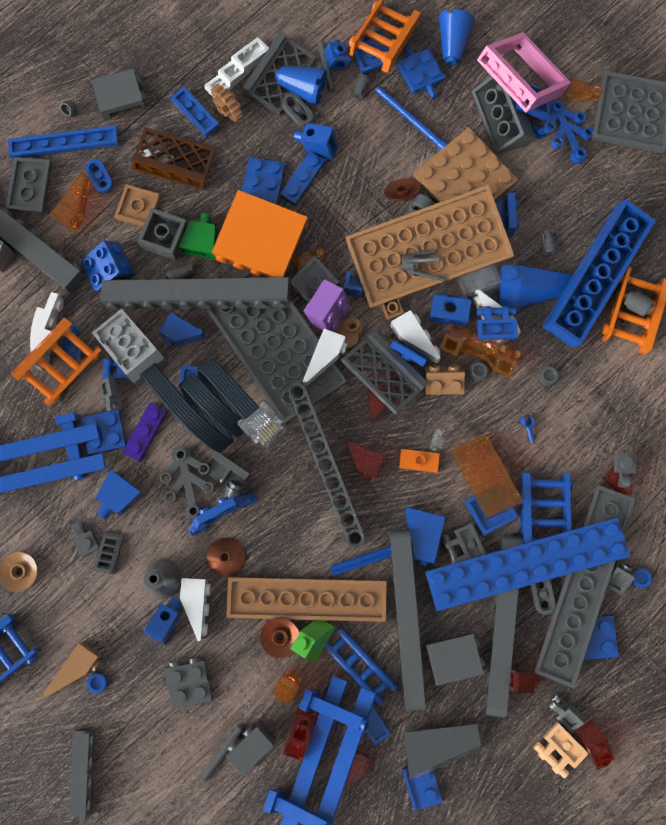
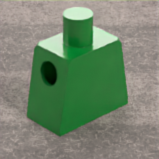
M201 213L199 222L189 221L179 244L182 254L216 260L212 250L217 241V229L214 224H210L211 215Z

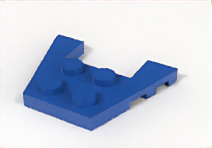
M256 494L232 498L227 496L219 500L217 506L213 508L208 506L199 511L200 515L195 517L188 529L190 535L194 536L207 529V525L240 507L244 509L258 501Z

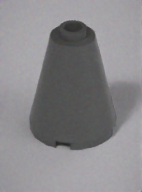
M165 559L154 561L145 570L143 576L144 587L154 598H170L181 588L182 572L173 561Z

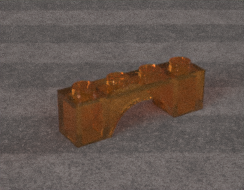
M449 324L439 348L455 356L471 354L480 357L491 366L493 371L510 378L520 356V351L492 340H478L477 334Z

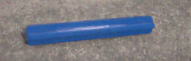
M388 546L331 566L333 575H338L391 557V548Z

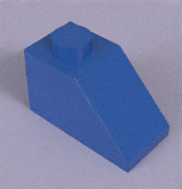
M170 313L159 330L162 340L169 345L174 343L179 346L205 338L202 330Z

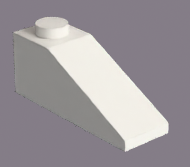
M327 329L323 330L304 376V386L312 383L339 359L340 354L345 353L348 345L345 343V336Z

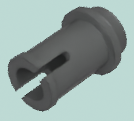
M360 74L356 78L357 84L352 94L353 97L359 100L364 98L366 87L370 84L369 77L364 74Z
M546 230L541 232L540 237L544 246L543 252L548 256L555 254L558 246L554 243L552 231Z

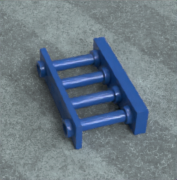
M530 473L519 474L520 537L523 539V544L540 539L532 536V529L534 527H563V532L572 530L570 490L573 489V479L570 478V473L561 475L562 480H534L531 478ZM534 487L562 488V499H534V497H531V489ZM534 507H562L563 519H534V517H531V509H534Z
M7 614L0 620V634L7 633L24 657L14 664L0 645V660L8 669L0 676V685L25 664L30 665L37 660V655L41 652L40 648L30 651L17 634L13 624L18 619L14 614Z

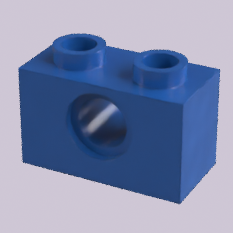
M445 293L434 294L429 321L466 327L469 320L471 300H467L463 296H456V298L448 297ZM452 306L455 311L448 312L445 307Z

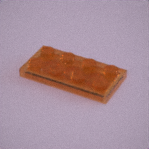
M483 435L451 450L486 519L522 504V498L487 435Z

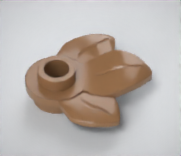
M341 318L335 333L346 337L345 343L348 344L347 348L350 349L358 343V334L361 333L363 326L361 321L356 318H349L348 320Z

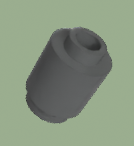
M630 291L623 303L629 310L641 316L649 315L654 307V304H652L653 299L638 291Z

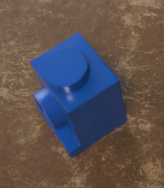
M338 39L329 42L324 50L328 69L345 70L351 62L346 43H340Z

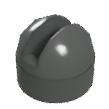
M67 100L60 104V110L63 115L69 117L75 113L76 105L74 102Z

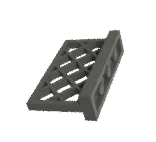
M283 31L279 32L243 86L242 91L243 96L246 98L251 97L277 115H280L283 110V97L292 92L282 93L277 80L276 82L266 83V75H276L275 62L284 60L285 66H288L286 59L296 58L297 66L311 67L316 60V56L286 37L287 34ZM286 45L292 47L295 54L285 55L284 48ZM305 56L310 61L308 64L300 65L299 57ZM277 86L279 94L269 95L268 87ZM265 88L267 96L259 97L255 92L257 89ZM280 98V107L276 108L273 106L270 99Z
M374 330L363 342L344 356L341 362L396 415L425 389L428 382L393 348L389 347L390 345ZM365 345L372 351V355L363 354V347ZM351 357L359 358V365L352 364L348 359ZM363 358L372 359V366H363ZM376 360H381L385 364V368L376 367ZM363 370L373 371V379L367 378ZM377 372H385L386 380L377 379ZM389 373H394L398 376L399 381H391ZM377 384H385L387 392H381L377 388ZM390 385L399 386V393H391ZM403 386L409 387L414 393L411 395L404 394ZM391 397L400 398V405L398 407L391 402Z

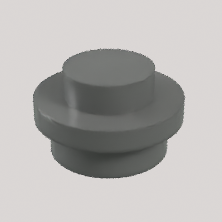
M473 363L469 368V375L475 381H482L488 375V368L484 363Z

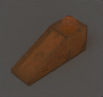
M84 171L80 173L50 214L57 223L71 232L78 229L84 219L90 179Z
M285 670L274 689L273 695L276 696L275 700L284 705L286 702L291 704L302 679Z

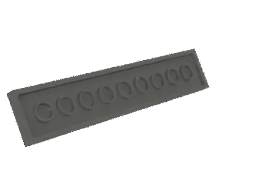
M597 485L583 527L618 517L624 535L636 498ZM615 561L566 575L533 673L568 687H575Z

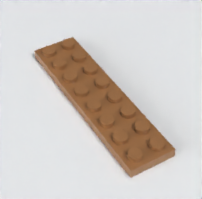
M228 578L226 618L274 619L281 617L290 620L386 622V581Z

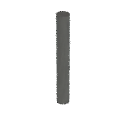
M319 41L317 44L322 65L327 71L326 82L328 91L334 92L336 89L332 72L328 69L324 52L326 49L324 41Z
M240 726L234 729L200 776L203 781L207 782L229 750L227 748L242 734L244 730Z

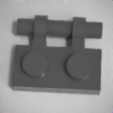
M472 523L455 530L456 539L451 540L449 534L441 536L444 542L443 547L445 550L447 549L451 558V564L486 555ZM457 544L460 545L464 554L459 557L454 548Z

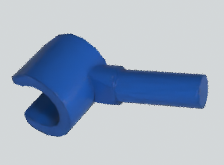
M530 121L537 139L547 136L543 126L538 128Z
M528 415V422H526L524 417H521L520 422L526 427L530 443L535 442L532 432L535 420L530 415Z

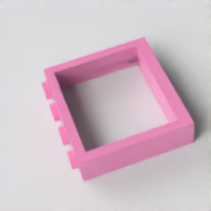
M524 32L487 45L477 59L525 112L561 97L571 84ZM515 50L549 88L536 93L501 54Z

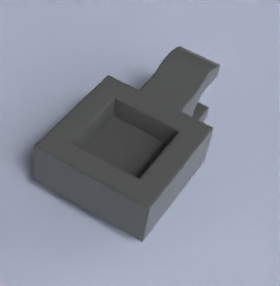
M115 376L106 377L101 380L99 385L102 399L106 400L107 411L113 410V404L116 406V410L122 409V402L116 398L118 395V384L115 381Z
M621 452L615 453L614 473H619L618 487H630V475L636 474L637 455Z
M78 521L71 525L78 537L73 542L81 557H85L99 549L100 545L92 531L86 533L83 524Z
M559 694L552 698L553 702L549 704V707L558 713L556 719L571 733L585 724L587 718L572 704L567 707L564 699Z

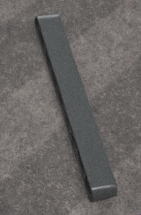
M294 383L289 388V397L346 541L349 545L358 547L363 544L365 539L362 528L307 390L301 383ZM295 388H300L303 391V395L298 398L294 397L292 391ZM302 406H307L310 409V413L305 416L301 415L299 409ZM309 424H315L317 431L313 434L308 433L306 427ZM322 442L325 447L324 450L321 452L315 451L314 443ZM325 459L329 460L332 464L329 470H324L321 467V462ZM332 477L339 481L338 487L334 489L328 485V480ZM337 496L345 497L346 504L343 507L336 505L335 499ZM345 514L352 515V524L345 525L342 518ZM353 532H357L360 535L358 543L350 541V535Z
M409 529L389 531L404 708L405 712L426 710L411 536Z
M502 535L499 551L523 544L522 537ZM519 588L495 595L484 703V715L506 718Z

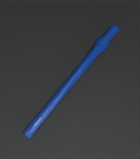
M381 86L376 88L375 92L437 145L439 151L449 144L444 139L441 140Z

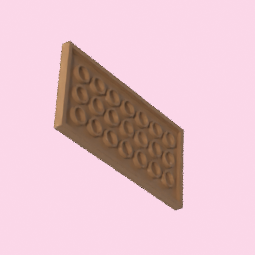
M489 185L345 237L370 309L514 257ZM436 249L437 253L419 256L418 258L439 257L441 261L418 263V268H414V270L443 277L446 280L443 282L415 274H407V270H402V255Z

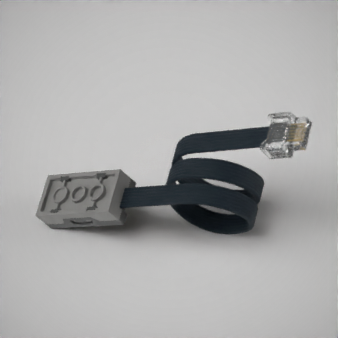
M122 309L92 332L137 387L146 381L171 413L195 437L212 450L221 453L234 442L231 434L235 437H240L243 433L254 444L260 442L266 449L286 432L281 425L282 419L265 400L260 403L259 407L213 358H209L202 366L197 368V375L192 373L179 383V392L160 370L168 362Z

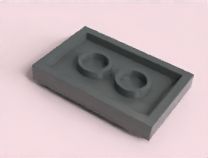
M14 157L5 207L8 211L44 214L52 167L50 160Z

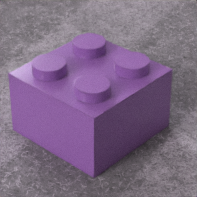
M324 279L304 309V312L313 326L322 331L327 329L333 332L339 327L343 315L348 313L350 302L344 289Z

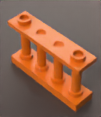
M376 0L366 21L356 36L353 35L350 39L349 46L351 48L349 55L353 56L357 48L381 59V62H383L382 71L389 73L416 29L421 13L414 10L411 16L406 17L383 6L385 0ZM382 13L403 23L404 27L397 28L377 17ZM372 25L380 27L396 35V40H390L371 31L370 28ZM366 36L389 47V51H380L362 41Z
M628 266L619 281L608 323H605L603 326L602 334L604 336L602 341L606 342L611 335L638 343V346H640L639 353L646 355L653 348L666 303V278L657 284L629 276L632 267ZM627 283L653 291V294H655L652 302L654 307L650 312L649 318L645 319L619 310L621 302L625 301L628 294L624 293ZM620 318L642 325L645 328L644 335L639 336L614 328L616 319Z
M65 317L11 373L16 380L19 381L20 378L26 379L47 397L44 400L47 406L51 403L54 405L61 397L59 394L90 362H95L100 356L99 352L101 349L97 346L93 349L87 346L71 331L70 326L72 323ZM61 335L63 337L66 336L86 354L80 363L75 361L57 345V340ZM47 350L54 351L73 368L67 377L63 376L44 359L45 356L43 354ZM34 364H39L60 382L53 391L31 374L30 368Z

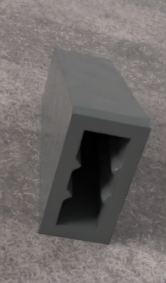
M473 724L404 732L409 779L418 778L480 750L481 743H484L482 730H478V725Z

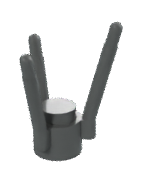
M436 249L402 255V270H407V274H415L443 282L446 280L443 277L414 270V268H418V263L441 261L439 257L418 258L419 256L437 253Z

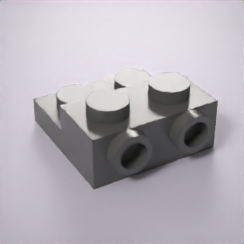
M200 657L189 659V663L182 665L181 661L169 663V667L164 669L172 709L213 701L206 660L201 661Z

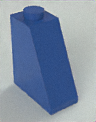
M407 507L405 509L407 528L410 530L413 559L418 560L417 564L429 567V563H435L445 517Z

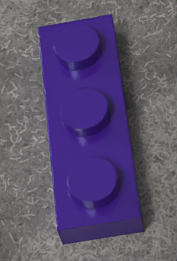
M149 402L122 453L141 462L167 411Z

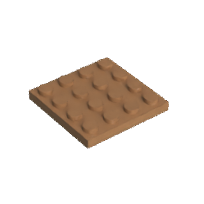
M469 127L413 173L415 179L438 203L489 185L494 201H496L518 181Z

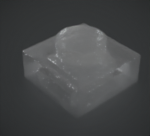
M436 429L429 445V450L435 452L438 447L442 448L445 437H442L444 431Z

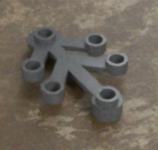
M178 446L172 452V464L166 472L161 474L160 481L166 485L170 484L173 480L172 476L180 466L181 474L172 489L165 493L164 499L168 503H174L177 499V494L184 485L188 502L186 515L194 520L195 517L200 515L199 511L202 508L196 504L192 483L202 488L207 494H211L215 487L211 482H205L189 472L188 468L189 464L197 468L200 474L207 475L210 472V466L192 458L191 452L187 447ZM184 452V457L178 458V454ZM207 466V471L201 472V467ZM165 475H169L170 477L169 481L164 482L163 480ZM208 484L212 486L210 491L205 490V486ZM169 494L174 495V498L171 501L167 499V496ZM192 508L197 509V513L195 515H191L190 510Z

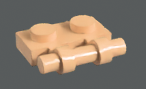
M557 722L543 736L548 745L544 747L540 742L534 745L538 756L542 760L545 759L552 766L551 769L556 774L559 773L563 778L569 775V772L564 768L568 763L575 769L588 755L585 749ZM554 750L562 756L560 760H557L551 754Z

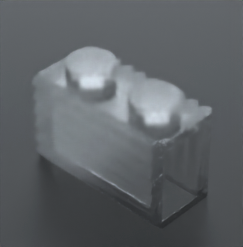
M495 264L456 278L463 297L466 298L473 296L478 289L485 292L497 288L501 284Z

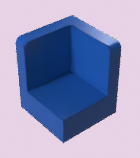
M348 270L344 292L346 295L362 298L364 290L360 278L352 276L351 271Z

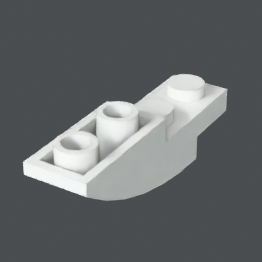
M51 292L45 309L39 307L36 309L31 327V352L56 326L57 315L64 306L63 299L56 293ZM49 350L43 354L47 362L50 361L49 355L51 351ZM34 364L38 369L44 370L39 364Z

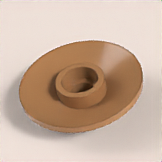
M11 553L0 563V583L9 591H24L30 588L37 578V564L33 557L27 553ZM20 568L23 570V574L21 576L18 575V570Z

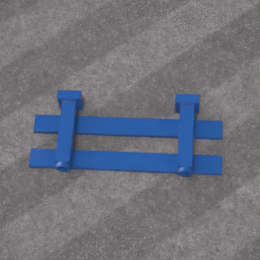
M76 413L55 417L56 425L62 426L63 431L0 445V462L66 447L69 460L63 463L0 477V493L68 477H73L74 481L86 478V473L106 469L103 454L84 458L82 456L80 443L100 439L97 424L77 428L76 423L80 422L79 415Z
M333 676L325 699L319 697L321 692L314 689L305 690L299 709L305 712H314L315 710L320 714L290 799L284 797L285 791L279 788L270 789L263 811L269 814L276 812L283 814L280 825H299V823L303 825H334L333 820L363 733L369 726L370 720L368 718L377 695L376 693L361 688L354 709L350 711L340 706L348 681ZM337 720L348 725L319 811L315 813L305 808V804L334 721Z

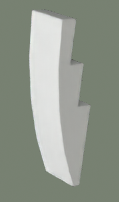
M257 37L231 56V61L218 70V75L205 84V90L213 98L214 96L211 94L210 89L218 83L230 91L259 64L269 47Z

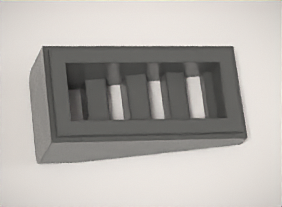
M104 532L93 571L108 574L116 573L124 538L123 535ZM108 539L117 540V543H116V544L107 543V540H108ZM106 546L115 548L114 552L105 550ZM104 554L113 556L112 560L103 558ZM102 562L110 563V567L102 566Z

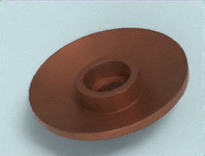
M398 179L388 184L384 193L389 200L407 201L419 194L421 185L415 179Z
M221 538L213 542L208 548L206 562L209 569L215 575L231 577L242 569L245 563V552L241 544L236 540ZM224 553L228 555V560L226 561L221 559Z
M281 617L271 619L263 626L260 632L261 646L272 657H288L294 653L290 648L297 638L299 630L289 619ZM282 633L284 638L278 639L277 634Z

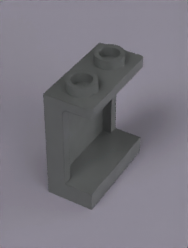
M134 69L92 80L99 110L105 121L112 119L110 113L138 105H141L142 109H146L144 102L147 101L144 90H140V86H143L140 75H136Z
M469 633L464 636L425 644L436 686L484 675L485 663L483 657H479L477 649H480L478 637H474V634Z

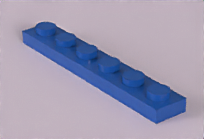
M116 125L8 139L9 156L11 159H14V157L24 158L119 146Z

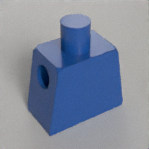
M308 123L304 131L296 130L294 133V140L302 143L305 152L309 153L311 151L321 158L333 161L339 146L333 127Z
M110 470L96 496V499L103 503L97 514L105 520L112 511L122 515L144 493L119 474Z
M172 596L167 606L160 604L144 633L166 645L181 617L177 611L182 602ZM165 615H170L167 621H163Z

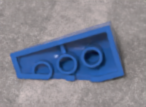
M503 265L499 272L498 304L500 306H508V308L519 309L530 304L557 299L561 296L573 275L524 266Z

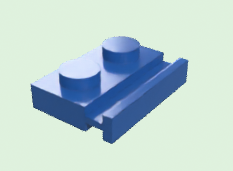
M408 767L402 768L414 811L443 802L433 771L410 780Z

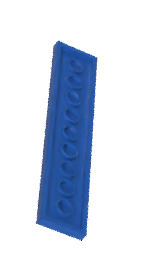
M617 517L429 570L425 574L436 611H440L630 557Z

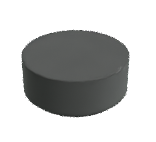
M552 366L544 367L539 373V380L545 386H552L559 379L557 369Z

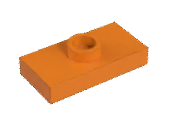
M401 449L399 469L438 473L440 453Z

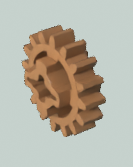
M219 83L210 89L211 94L214 96L213 102L221 114L229 117L234 122L243 116L242 111L239 109L241 104L233 92H230Z

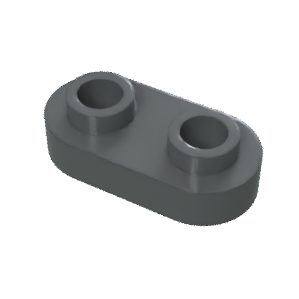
M288 93L283 97L282 108L297 125L305 127L306 124L311 123L313 118L312 111L296 94ZM303 116L306 120H301L300 117Z
M550 579L542 581L543 586L540 589L537 587V583L530 585L534 607L538 613L543 615L551 614L556 607ZM542 601L547 602L546 608L541 607Z

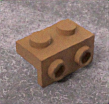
M451 364L448 367H441L440 365L425 367V380L428 382V385L425 387L426 395L464 394L465 372L463 367L457 364Z

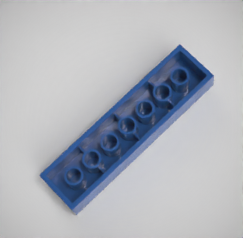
M627 199L615 205L542 327L572 348L582 345L656 220Z

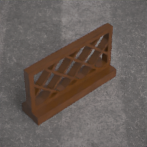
M144 127L137 150L132 157V170L203 191L215 148ZM147 134L155 136L157 140L148 143L146 136ZM172 141L174 146L166 149L163 142ZM160 144L163 150L154 153L151 147ZM188 146L192 151L184 154L181 147ZM146 149L151 153L148 157L140 155L141 151ZM178 150L181 156L173 159L169 152ZM205 151L210 154L209 157L201 159L198 153ZM166 154L169 161L164 163L159 161L158 157ZM195 155L198 161L190 164L187 158ZM184 160L187 166L183 168L178 167L176 162ZM202 165L204 173L195 172L193 168Z

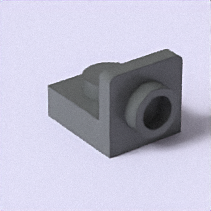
M616 560L607 588L622 596L635 579L633 567L626 562L621 563Z

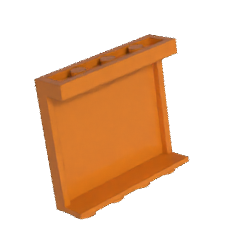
M238 190L212 253L217 261L224 264L230 262L233 264V267L242 271L244 268L250 270V273L254 276L261 277L263 275L268 278L284 277L302 232L309 224L308 217Z

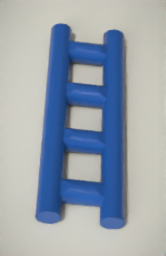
M341 627L337 631L340 638L333 645L327 642L324 649L361 688L377 694L374 702L379 706L384 701L380 695L388 687L393 692L398 685ZM346 643L354 651L347 660L338 652ZM359 658L368 665L361 674L352 667ZM373 673L382 680L375 689L366 682Z

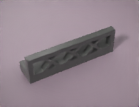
M95 730L73 731L69 817H79V821H86L92 815Z

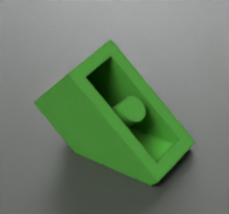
M315 620L299 632L290 649L303 658L316 663L336 627L325 620Z

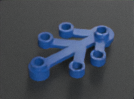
M552 100L549 102L550 118L543 126V130L545 133L551 134L556 128L555 120L557 118L560 125L555 138L551 141L552 148L556 150L561 148L564 144L563 136L565 134L573 150L570 155L571 161L574 164H582L587 158V151L579 146L573 133L582 136L584 140H590L593 136V129L590 127L583 129L568 122L565 117L581 125L586 120V115L583 112L576 114L566 109L561 101Z

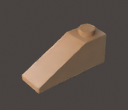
M85 642L78 643L43 696L45 698L49 697L92 671L95 672L102 663L100 659L103 655Z

